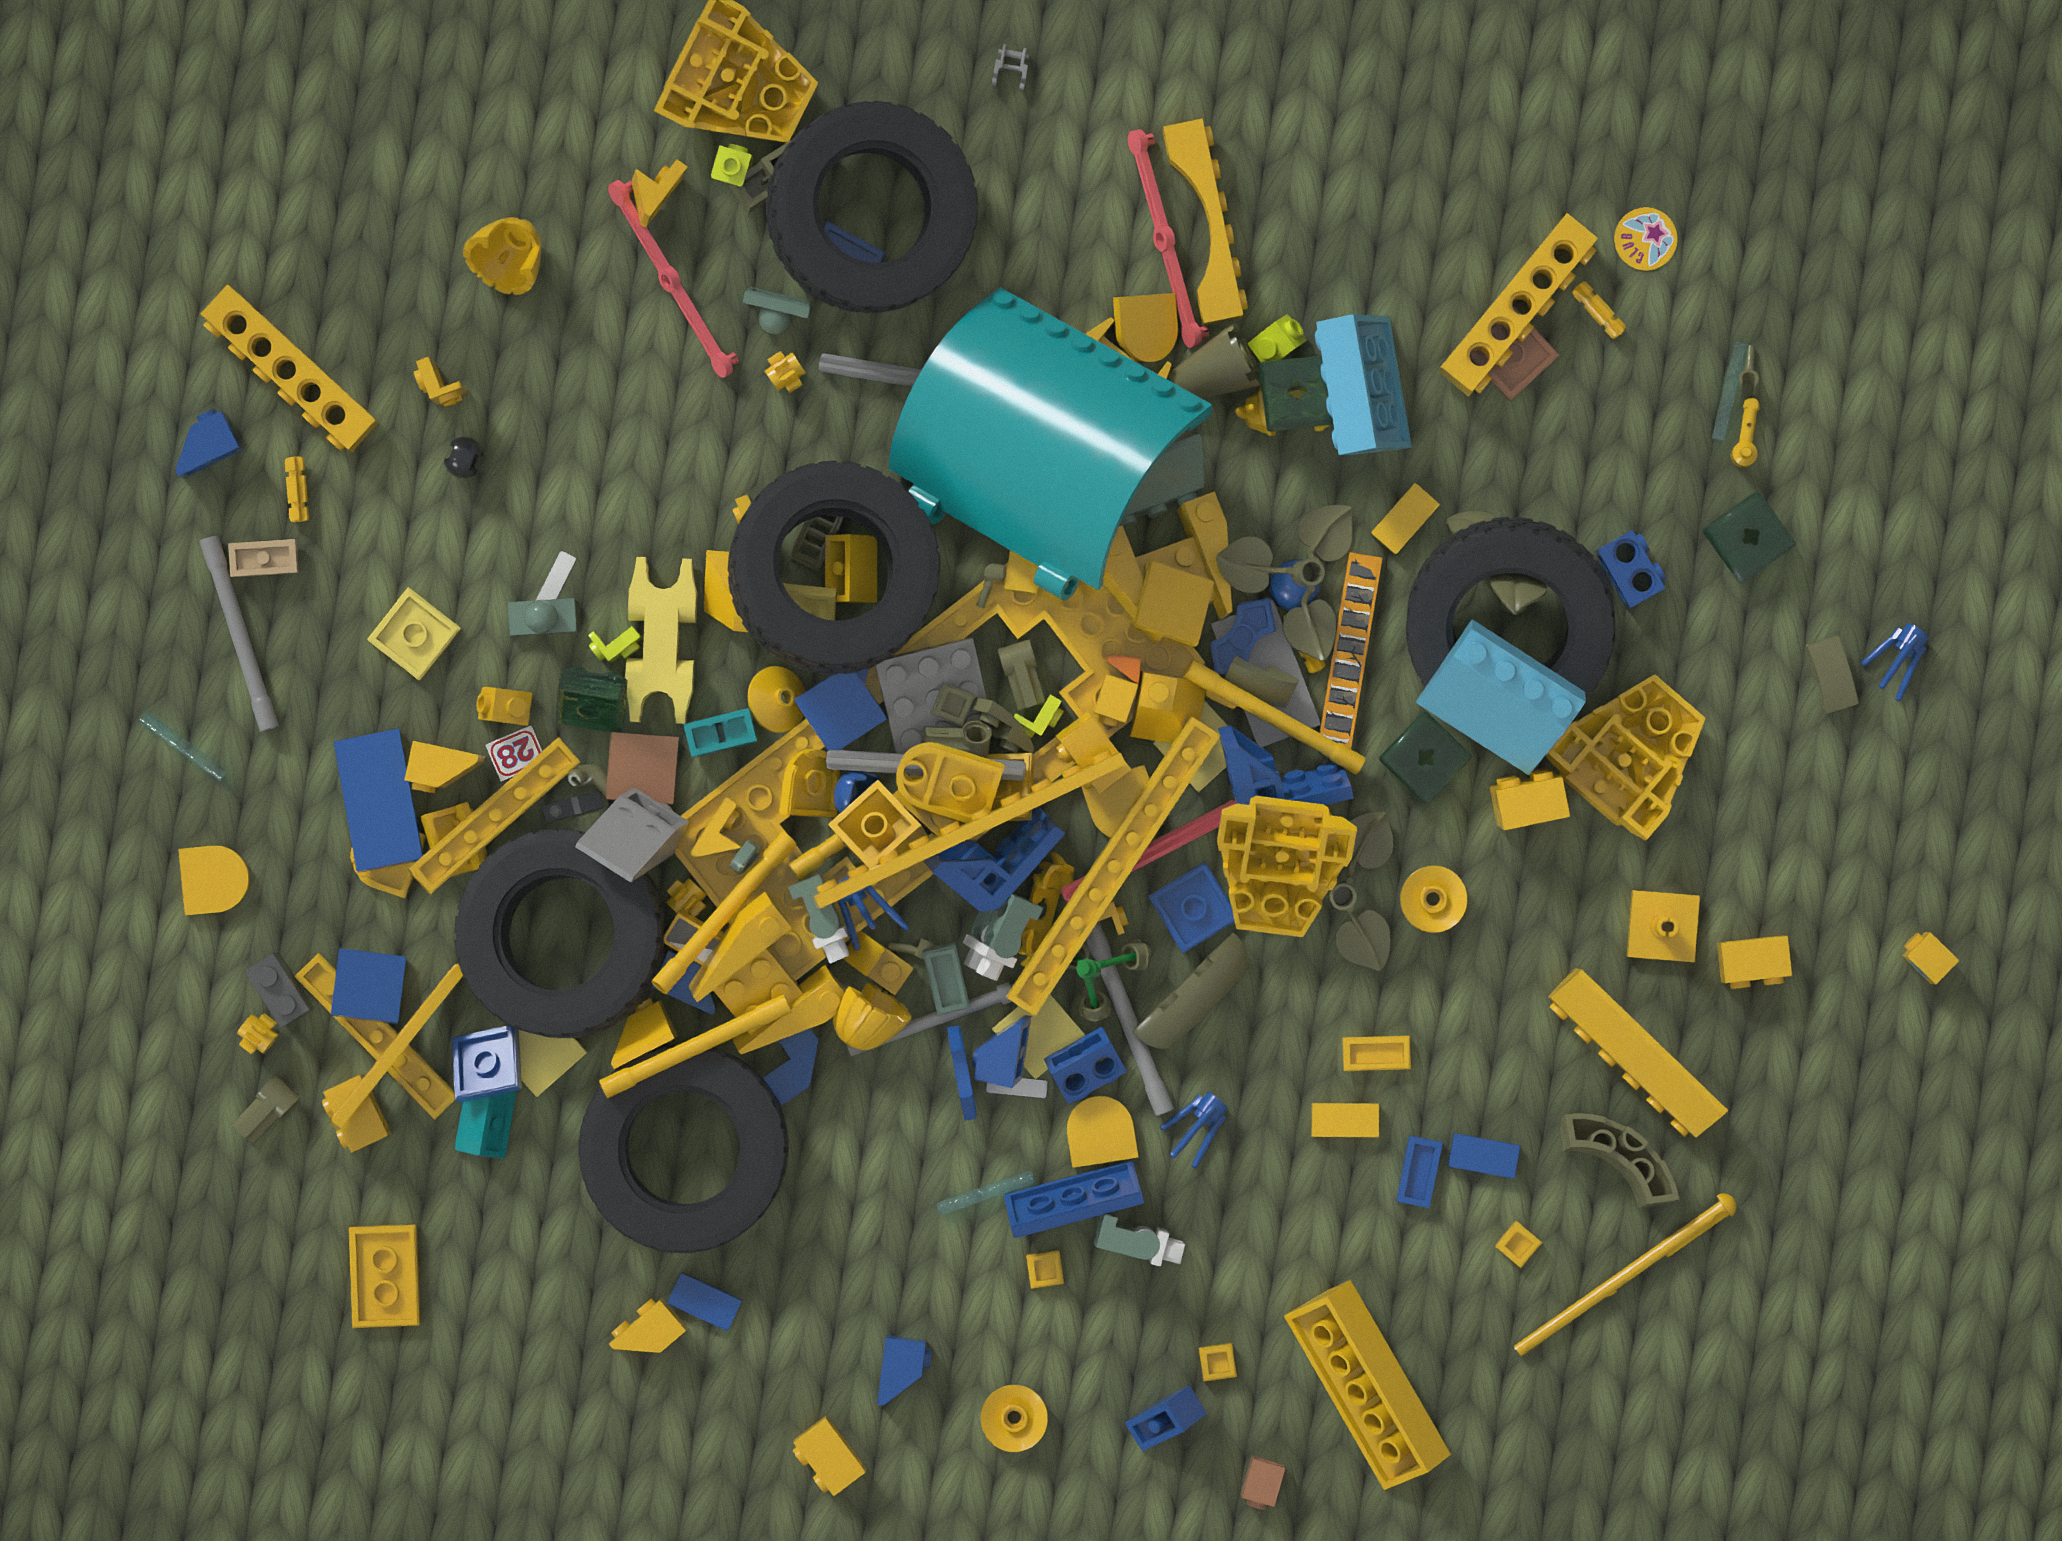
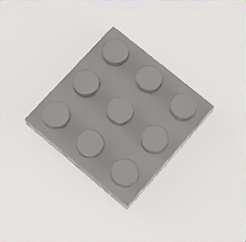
M972 637L891 656L889 659L883 660L882 663L875 665L895 753L905 754L913 746L923 743L925 726L962 728L970 721H980L981 715L971 709L963 726L931 714L943 681L974 693L975 697L987 699Z

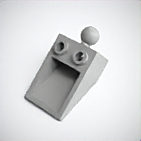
M633 787L615 800L579 839L575 847L629 882H633L674 854L689 821L673 812L669 805L659 803Z

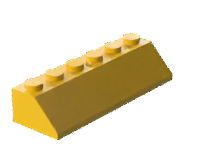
M1575 968L1548 996L1553 1002L1549 1008L1563 1021L1569 1017L1577 1025L1573 1031L1587 1044L1593 1040L1601 1048L1597 1054L1611 1067L1615 1064L1619 1065L1625 1071L1622 1078L1633 1089L1637 1090L1641 1087L1650 1095L1646 1101L1657 1112L1661 1114L1665 1110L1674 1119L1670 1124L1682 1136L1685 1137L1689 1133L1695 1138L1698 1137L1728 1111L1582 969Z
M1351 1280L1323 1292L1284 1315L1384 1490L1428 1473L1451 1455Z

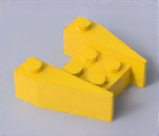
M1215 492L1184 502L1177 509L1188 539L1136 558L1123 525L1118 527L1108 555L1103 583L1133 619L1137 611L1148 564L1151 561H1156L1214 581L1209 604H1214L1220 620L1232 612L1231 585L1221 575L1216 561L1217 554L1228 546L1227 522ZM1143 630L1153 644L1159 643L1164 638V636Z
M766 892L762 893L738 912L688 986L697 1002L711 991H714L736 1018L784 994L792 1011L791 1013L732 1038L741 1055L827 1022L838 1013L846 991L826 965L798 985L772 954L768 947L792 929L785 915Z

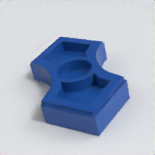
M1270 598L1237 604V617L1232 629L1224 637L1210 642L1213 666L1216 673L1219 675L1227 674L1236 656L1249 662V655L1254 644L1264 635L1276 631Z
M958 1025L947 1027L964 1120L976 1119L977 1111L961 1028Z

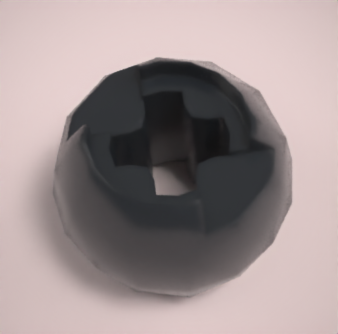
M471 437L453 439L450 444L453 447L451 455L448 459H444L447 471L457 478L475 476L478 469H475L476 462L480 456L483 457L484 455L481 444Z

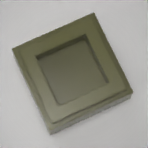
M943 681L931 714L963 726L975 694Z

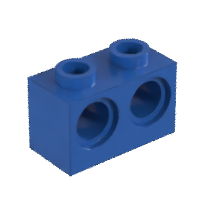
M1633 530L1594 551L1626 609L1665 589L1662 582L1666 580L1658 563L1652 564L1646 553L1650 549L1640 533L1635 535ZM1621 544H1625L1632 549L1633 557L1628 563H1623L1616 557V549ZM1638 573L1644 574L1649 579V587L1645 592H1639L1633 587V577Z
M1103 1027L1044 1058L1051 1075L1068 1104L1087 1097L1093 1090L1104 1084L1116 1081L1119 1076L1127 1072ZM1106 1057L1103 1061L1097 1062L1100 1058ZM1077 1073L1074 1077L1067 1079L1071 1074Z

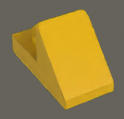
M678 159L670 168L665 165L654 181L637 169L634 172L632 187L640 225L645 228L684 178L688 166Z
M726 797L689 854L694 857H701L741 849V845L721 833L724 828L730 830L740 815V813L735 811L739 804Z
M859 931L857 938L860 950H854L851 941L847 947L849 956L842 959L863 975L868 976L883 988L896 995L914 967L863 931Z

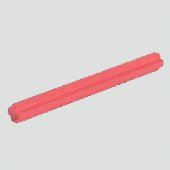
M1231 800L1151 841L1131 872L1218 828L1222 809L1236 804V801ZM1085 876L1061 888L1060 891L1066 903L1069 902Z

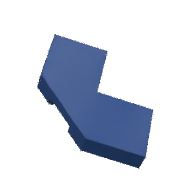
M811 1028L778 1040L790 1057V1060L763 1077L781 1105L810 1087L819 1041Z

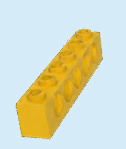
M1566 213L1442 364L1438 373L1468 397L1474 390L1481 393L1492 380L1488 373L1495 364L1501 368L1514 353L1509 349L1516 339L1523 342L1533 330L1534 326L1530 322L1538 313L1543 317L1555 303L1551 298L1558 288L1565 291L1574 280L1576 275L1572 271L1580 262L1585 266L1597 250L1593 245L1598 237ZM1557 249L1568 251L1571 257L1570 262L1566 264L1559 263L1554 257V251ZM1537 274L1545 275L1550 282L1549 288H1537L1533 283V276ZM1515 300L1525 301L1529 307V312L1525 315L1517 314L1512 308V302ZM1495 325L1503 326L1508 332V338L1505 340L1495 339L1491 334V327ZM1473 351L1483 352L1487 357V364L1483 366L1474 365L1470 360V353Z
M228 284L200 313L207 320L203 325L214 336L219 338L223 334L232 342L228 348L242 361L248 357L256 365L253 371L263 381L268 383L272 379L281 387L277 393L288 404L292 406L297 402L306 410L302 416L317 429L321 424L330 432L326 438L340 451L346 447L353 452L379 424L371 414ZM244 317L247 322L245 331L241 334H233L231 331L232 321L235 318ZM261 340H269L271 343L270 353L267 356L258 357L255 352L257 343ZM287 362H293L296 366L295 375L288 380L282 379L280 376L281 366ZM310 385H318L321 390L320 397L314 402H307L304 397V392ZM336 407L343 408L345 411L344 421L338 425H332L329 421L330 411Z

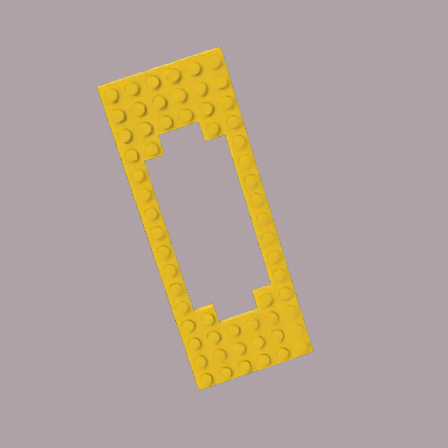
M1008 562L1005 564L1003 583L993 581L984 608L976 606L984 586L983 581L914 634L906 645L892 655L895 656L964 639L996 614L1000 616L1017 639L1021 638L1042 620H1045L1085 671L1059 691V694L1078 718L1088 712L1108 738L1133 719L1137 696L1136 690L1125 724L1119 722L1116 728L1098 722L1100 715L1094 714V710L1106 674L1132 682L1106 662L1109 654L1139 657L1141 659L1140 673L1143 670L1183 677L1187 666L1192 660L1202 665L1205 664V661L1191 645L1164 637L1159 643L1153 644L1142 629L1133 626L1134 619L1104 583L1097 590L1079 580L1075 593L1066 601L1057 598L1038 587L1037 594L1004 589ZM873 666L869 669L865 685L880 705L883 702L876 667ZM807 719L803 720L681 815V817L689 821V824L674 853L717 908L759 861L763 852L781 832L787 834L780 824L791 815L779 814L785 770L790 760L798 752L811 748L822 750L825 747ZM1056 737L1033 754V785L1047 778L1052 783L1062 775V771L1076 764L1073 760L1067 763L1056 747L1061 743ZM726 797L739 804L735 811L740 813L730 830L724 828L721 833L741 846L747 840H751L762 847L761 853L743 874H738L729 867L740 849L701 857H694L689 854ZM962 821L958 822L959 826L966 824ZM991 829L982 832L968 840L977 841ZM933 833L928 835L929 841L936 838ZM797 845L780 865L770 872L728 921L731 924L739 911L766 892L785 915L792 929L771 944L768 949L795 981L827 957L823 947L816 949L812 941L816 936L810 930L809 922L811 917L803 898L800 897L793 900L788 889L790 885L800 882L788 865L803 854ZM847 856L822 876L825 882L835 878L837 883L848 876L847 872L856 867ZM921 861L871 886L892 907L934 873ZM815 870L802 880L817 875L818 872ZM864 891L867 898L862 901L872 919L875 920L885 911ZM833 902L840 918L839 927L846 926L838 902ZM847 903L857 934L868 924L857 906L850 907ZM849 934L847 937L843 938L844 942H847L850 939Z

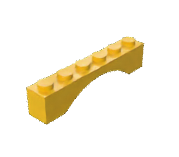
M1203 118L1163 126L1162 132L1169 164L1179 171L1194 188L1203 204L1209 223L1211 241L1209 263L1205 276L1196 292L1202 325L1208 326L1242 319V310L1248 309L1244 289L1238 290L1236 277L1241 276L1238 257L1231 258L1229 245L1234 244L1231 224H1224L1222 212L1228 211L1224 191L1218 192L1215 179H1220L1221 175L1218 160H1211L1209 147L1214 146L1211 127H1204Z

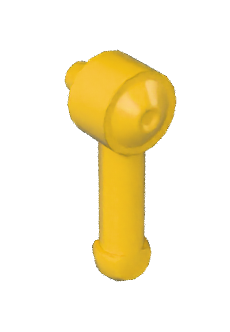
M1748 398L1744 401V414L1739 443L1732 448L1730 453L1733 464L1740 468L1750 466L1757 458V449L1752 443L1760 403L1755 398Z

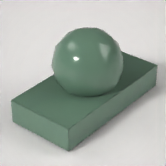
M749 287L745 291L742 302L762 307L758 314V322L760 327L771 335L781 334L788 329L791 323L790 314L808 318L813 307L812 301L754 287Z
M575 598L508 602L510 636L577 632Z
M953 942L922 949L937 1015L970 1008L956 943Z

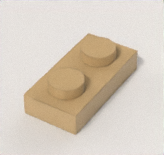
M296 539L228 543L230 577L299 573Z

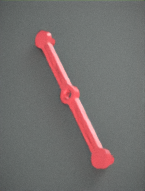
M1141 129L1133 130L1128 134V146L1135 156L1155 227L1153 232L1154 244L1162 252L1172 292L1176 294V306L1182 324V339L1187 347H1197L1201 344L1202 338L1209 336V331L1204 332L1208 328L1206 326L1199 327L1195 323L1174 248L1175 236L1167 223L1147 151L1149 145L1155 144V139L1149 140L1154 135L1152 133L1146 135Z
M620 180L610 183L608 192L612 201L622 210L658 270L661 286L673 295L709 355L714 371L722 378L732 374V365L739 362L738 357L733 359L736 356L735 353L732 352L726 355L720 350L681 285L678 272L669 265L648 228L640 225L638 211L630 200L629 195L634 193L633 187H630L632 181L626 184Z

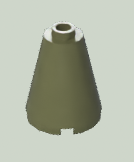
M1235 324L1226 327L1168 373L1169 381L1201 399L1256 388L1263 383L1262 379H1255L1254 374L1260 372L1258 364L1245 337L1238 340L1235 332L1240 330Z

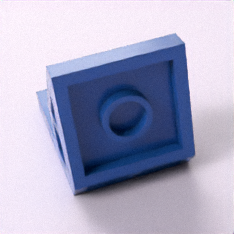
M1231 725L1218 728L1231 790L1236 804L1249 805L1250 798L1254 796L1324 805L1354 798L1352 787L1344 768L1336 763H1324L1319 765L1317 769L1307 772L1301 770L1291 771L1280 778L1271 753Z
M1038 806L1032 810V820L1019 821V826L1010 836L1003 838L998 844L994 855L975 840H965L923 860V862L937 877L980 912L998 910L1065 833Z

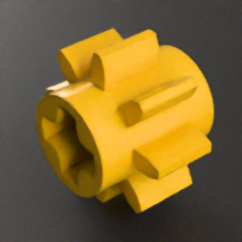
M779 351L767 359L771 366L764 371L777 391L786 387L788 392L791 393L803 385L799 378L806 374L793 353L785 357Z
M690 878L684 883L677 879L667 890L671 897L666 903L677 914L684 910L697 917L706 908L702 900L707 894Z
M265 1013L259 1018L251 1014L237 1031V1034L243 1038L239 1046L250 1054H254L256 1050L264 1054L279 1036L273 1030L277 1022Z

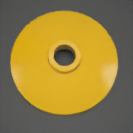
M780 666L764 668L753 677L748 688L747 697L750 712L755 721L770 732L783 733L790 731L804 717L794 699L804 693L805 689L800 679L789 669ZM781 693L784 695L785 703L781 699Z
M1442 866L1422 867L1413 872L1404 882L1400 894L1401 909L1406 919L1414 927L1425 932H1442L1456 925L1464 915L1467 907L1466 888L1458 875L1450 869ZM1432 892L1436 893L1439 897L1438 903L1433 906L1429 905L1426 900L1427 895Z
M1014 1384L998 1388L989 1395L982 1407L981 1426L983 1432L994 1446L1004 1451L1020 1452L1033 1447L1042 1438L1047 1427L1048 1415L1043 1400L1035 1391L1022 1385ZM1011 1411H1017L1021 1415L1017 1423H1012L1008 1420V1414Z

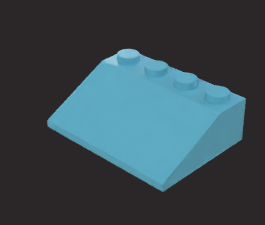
M1352 314L1316 322L1315 341L1318 349L1321 350L1323 360L1321 376L1323 381L1327 383L1329 395L1326 399V406L1329 415L1333 418L1334 424L1332 441L1339 455H1356L1412 448L1390 316Z
M1471 620L1416 700V703L1529 775L1567 730L1585 704L1586 697L1585 691L1476 621Z

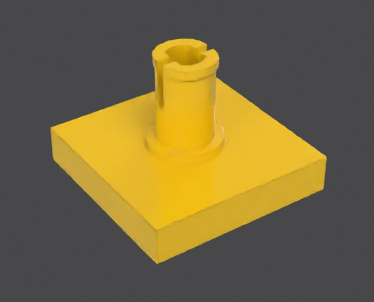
M1632 890L1626 957L1695 962L1700 896Z

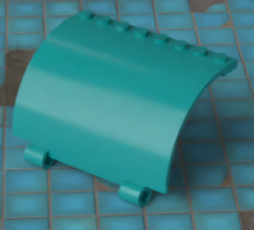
M1000 287L973 307L954 325L924 365L908 395L898 420L892 441L888 469L914 483L909 492L919 502L918 506L920 509H924L932 525L940 522L946 513L1039 566L1034 577L1035 585L1066 601L1075 593L1079 580L1097 590L1102 587L1105 567L1114 537L1141 483L1163 453L1186 430H1193L1211 415L1212 404Z

